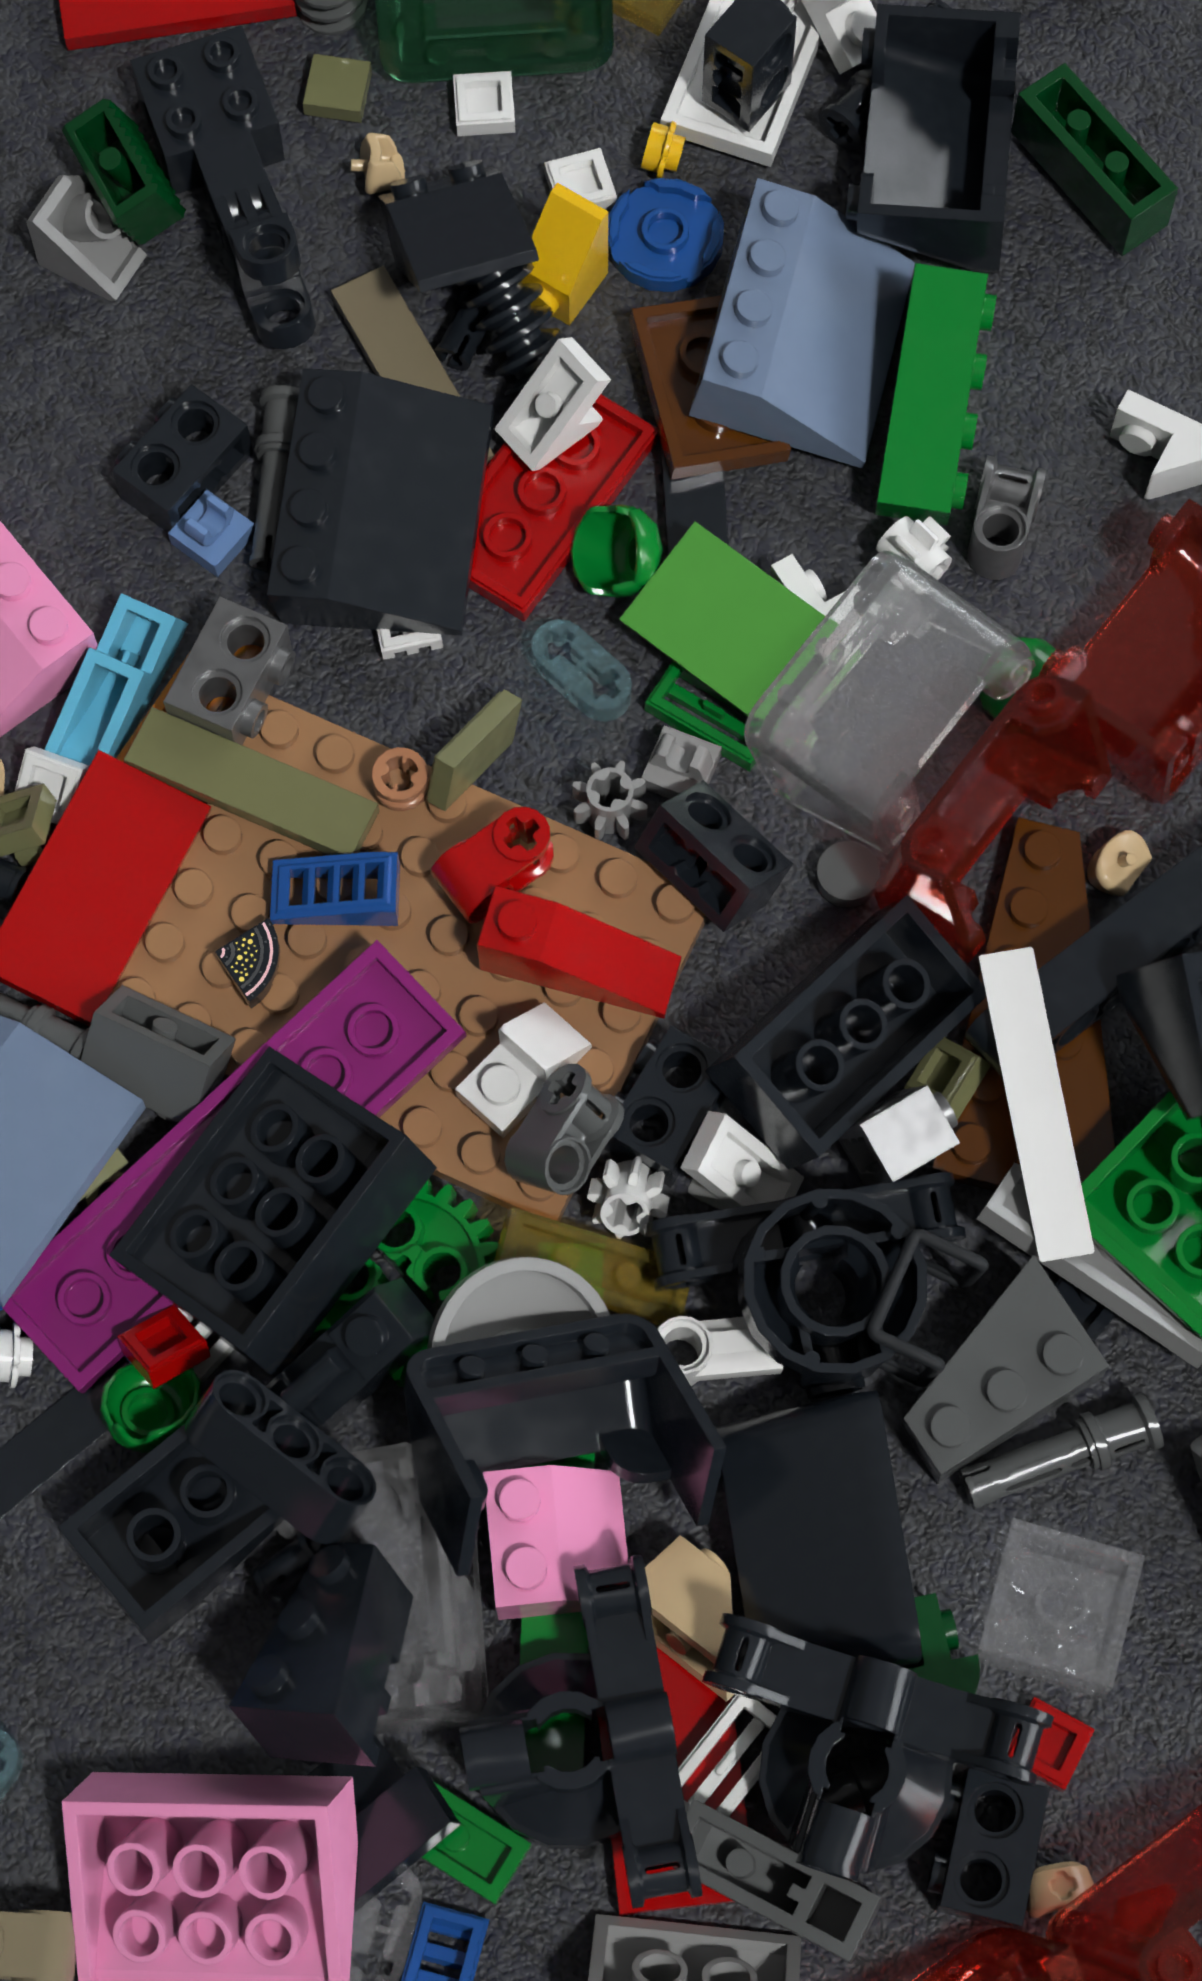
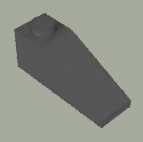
M693 1798L686 1815L694 1840L701 1884L842 1960L853 1964L883 1902L882 1898L849 1880L796 1863L798 1853Z

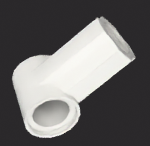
M677 1316L668 1319L658 1328L666 1344L674 1340H684L696 1349L698 1359L694 1363L686 1366L679 1365L691 1386L698 1381L782 1373L783 1365L777 1363L751 1336L744 1317L698 1321L693 1317Z

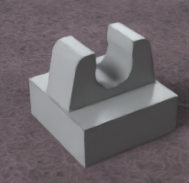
M664 725L641 777L646 781V790L671 799L702 780L709 785L720 760L722 746Z

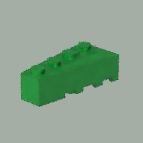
M915 263L875 515L900 519L908 516L913 521L919 519L921 522H924V520L931 516L939 525L947 526L951 508L963 510L969 473L957 472L960 449L972 450L978 414L966 412L970 389L982 391L987 362V354L976 353L979 330L991 332L997 295L985 293L988 274Z

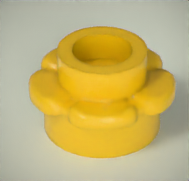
M672 121L670 126L656 122L652 124L641 168L656 172V178H662L665 169L677 171L686 137L674 134L677 126L675 121Z

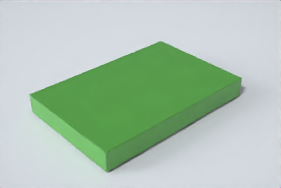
M694 521L619 619L625 626L765 730L842 631L836 623L696 521Z

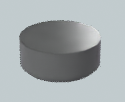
M854 841L835 843L828 847L819 858L816 871L818 890L827 901L836 906H859L868 901L877 889L880 876L879 862L875 854L861 843Z

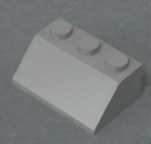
M596 1914L588 1981H800L801 1937Z

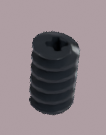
M532 263L457 283L458 286L477 285L479 291L466 302L468 309L487 308L488 314L475 326L477 331L496 330L498 334L485 348L486 353H506L507 359L495 370L496 376L515 375L517 379L504 395L520 392L556 341L562 337L561 330L558 328H541L552 316L553 311L548 305L531 306V303L542 294V285L539 283L521 282L532 272L534 268Z

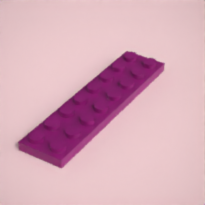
M376 940L52 1239L2 1308L80 1393L84 1394L124 1356L117 1336L173 1305V1303L109 1256L269 1046L380 1118L467 1037L465 1030L388 950Z

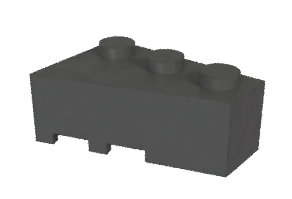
M1034 1255L945 1365L944 1370L937 1375L903 1418L902 1432L937 1485L958 1472L959 1469L966 1467L1102 1379L1109 1367Z

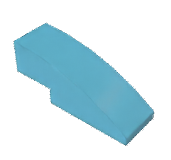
M121 593L97 649L89 647L44 750L89 766L98 750L116 758L131 737L151 702L189 623Z

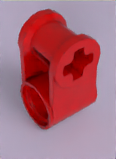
M514 807L504 812L499 818L472 837L448 849L436 860L430 873L470 924L477 923L486 918L495 886L519 892L536 879L542 877L550 869L554 859L550 826L546 818L537 810L529 807ZM521 838L527 844L534 842L535 846L527 851L520 844L513 847V842Z

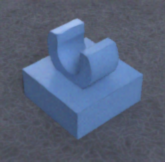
M206 490L168 532L173 546L218 577L254 537L255 526L248 518L209 490Z

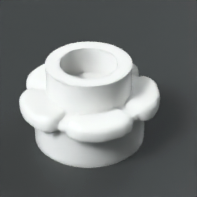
M16 1323L12 1324V1330L0 1329V1382H8L9 1388L17 1386L18 1376L30 1377L32 1370L33 1341L29 1337H20L21 1330Z

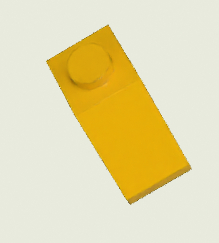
M556 183L548 196L531 237L536 247L539 261L532 262L534 266L532 272L521 282L541 284L543 292L531 303V306H550L553 311L552 316L570 326L608 274V211L565 186Z

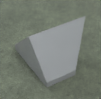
M59 175L26 222L40 266L109 301H116L147 256L140 247L136 246L131 236L128 237L126 232H123L121 228H118L117 224L112 222L87 175Z

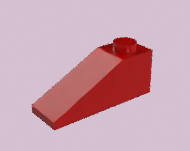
M495 886L477 944L480 970L665 1019L682 958L680 955L558 902Z

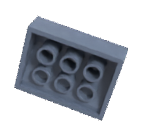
M757 178L742 218L689 416L724 425L727 428L773 442H784L796 449L863 468L915 262L885 242L857 233V224L854 221L846 220L845 215L815 195Z
M0 1016V1306L2 1307L7 1303L146 1108L141 1098L22 1023Z

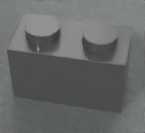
M122 985L94 1012L80 1061L141 1098L146 1108L155 1111L164 1120L179 1123L223 1082L236 1038Z

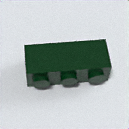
M1063 63L1018 93L1011 133L1121 256H1124L1168 226L1178 187L1066 63Z

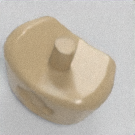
M368 133L361 143L360 159H350V171L364 172V189L367 194L371 195L391 190V183L405 178L403 159L397 152V147L389 135Z
M1124 830L1102 845L1089 862L1087 869L1089 882L1104 893L1113 896H1124L1152 860L1149 848L1142 836L1132 830Z
M1069 1861L1044 1865L1034 1870L1027 1902V1913L1031 1917L1039 1918L1058 1911L1061 1929L1075 1927L1072 1909L1091 1910L1099 1906L1100 1896L1085 1865Z

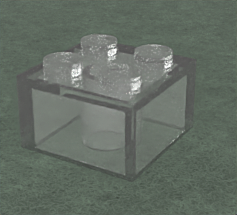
M1012 1518L1003 1534L972 1656L978 1655L979 1662L987 1666L1102 1699L1113 1688L1145 1556Z

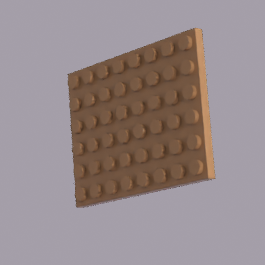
M268 695L265 701L268 704V712L264 724L255 738L246 737L243 746L378 803L380 812L359 853L398 852L400 861L398 926L273 924L280 945L279 967L269 993L251 1009L218 961L215 951L267 918L270 919L273 860L327 856L328 854L207 803L211 806V812L113 993L123 985L236 1038L224 1076V1080H226L370 945L378 940L465 1030L467 1035L466 1038L390 1107L380 1119L408 1136L437 1166L432 1175L556 1230L573 1193L570 1195H559L520 1183L512 1179L507 1172L504 1161L508 1142L519 1129L528 1113L502 1138L456 1096L455 1088L500 1044L498 1029L503 1024L545 1002L592 1044V1048L576 1064H579L589 1072L592 1085L602 1094L615 1096L619 1091L623 1093L633 1072L634 1065L647 1044L659 1017L480 970L477 944L485 919L470 924L431 875V868L436 860L452 846L472 837L499 818L504 812L514 807L523 806L472 784L446 811L427 801L428 796L414 809L393 811L383 806L377 799L372 781V768L375 761L381 754L391 748ZM427 765L430 780L432 766ZM397 768L389 772L391 783L387 786L388 788L392 789L395 784H398L399 791L412 787L411 775L415 773L414 771L409 770L407 775H404L403 768ZM544 816L550 826L554 859L550 869L542 877L536 879L519 892L558 902L682 956L675 981L676 984L708 917L650 862ZM521 838L513 842V847L520 844L527 851L535 846L534 842L527 844ZM290 878L289 906L302 905L303 878ZM316 878L315 903H327L328 878ZM341 878L340 901H352L353 879ZM366 879L365 899H377L378 879ZM560 1093V1098L565 1096L563 1093Z

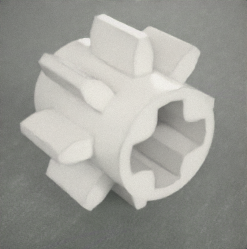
M908 516L899 519L884 533L876 546V550L883 556L879 560L882 566L877 573L897 592L905 585L909 589L914 586L919 592L927 590L941 578L952 562V558L945 552L948 549L945 543L951 535L931 516L924 520L923 523L919 519L914 522Z
M636 1156L633 1160L622 1161L618 1164L612 1159L606 1160L603 1179L591 1178L587 1199L597 1203L592 1217L593 1224L603 1223L607 1229L615 1233L616 1239L619 1240L623 1236L635 1235L639 1232L645 1236L643 1225L653 1221V1217L664 1218L667 1214L670 1197L660 1193L665 1178L664 1172L653 1173L647 1165L642 1163L639 1156Z

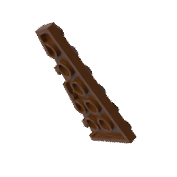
M1018 817L984 954L1032 947L1038 970L1091 930L1080 832ZM980 970L978 979L984 985L982 971ZM987 997L970 1012L966 1031L975 1019L989 1007ZM1101 1019L1055 1053L1081 1183L1115 1149ZM964 1035L962 1047L983 1058L965 1039ZM990 1067L957 1120L958 1125L953 1128L960 1143L934 1158L931 1174L951 1172L954 1174L955 1182L995 1191L1014 1163L1020 1165L1004 1081Z

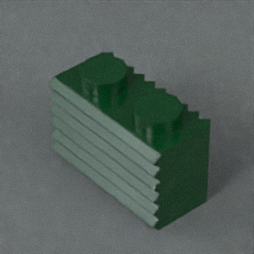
M102 99L64 125L62 132L112 222L117 224L118 228H121L123 232H126L128 237L131 236L132 240L136 241L138 245L145 244L182 219L186 209L180 204L181 200L175 195V190L169 185L170 181L164 176L165 172L159 167L160 163L154 158V153L149 149V144L143 139L144 135L138 130L139 126L111 100Z

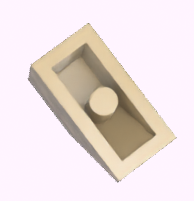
M680 1535L645 1567L652 1607V1624L656 1646L702 1682L704 1672L713 1670L725 1631L719 1624L722 1613L733 1614L731 1577L724 1562L714 1552L706 1548L699 1550ZM705 1684L726 1702L735 1695Z

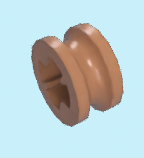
M396 747L386 750L377 758L372 768V781L376 797L383 806L393 811H407L416 808L425 800L429 785V773L426 762L419 753L409 748ZM397 768H403L404 775H407L409 770L414 771L415 773L411 775L412 787L399 791L398 784H395L392 789L388 788L387 786L391 783L389 772Z

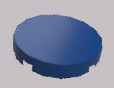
M656 178L644 182V187L637 188L631 193L629 189L618 198L608 215V252L614 267L629 282L649 291L675 292L695 286L712 273L722 255L724 222L720 211L718 214L717 209L711 203L712 199L703 189L681 179Z

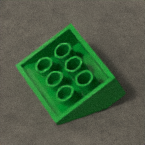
M1169 1091L1081 1183L1092 1240L1202 1340V1128L1200 1119H1185Z

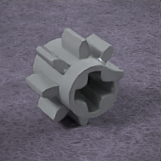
M620 761L615 768L603 769L597 763H591V777L587 784L579 781L573 782L572 797L577 801L584 802L574 809L575 824H583L589 821L590 825L595 829V838L601 840L604 834L619 833L624 840L628 839L629 824L632 818L639 821L647 819L648 806L644 802L636 800L646 793L645 779L637 778L631 781L630 777L625 773L624 761ZM610 795L620 798L614 799L610 807L600 805V803H606Z

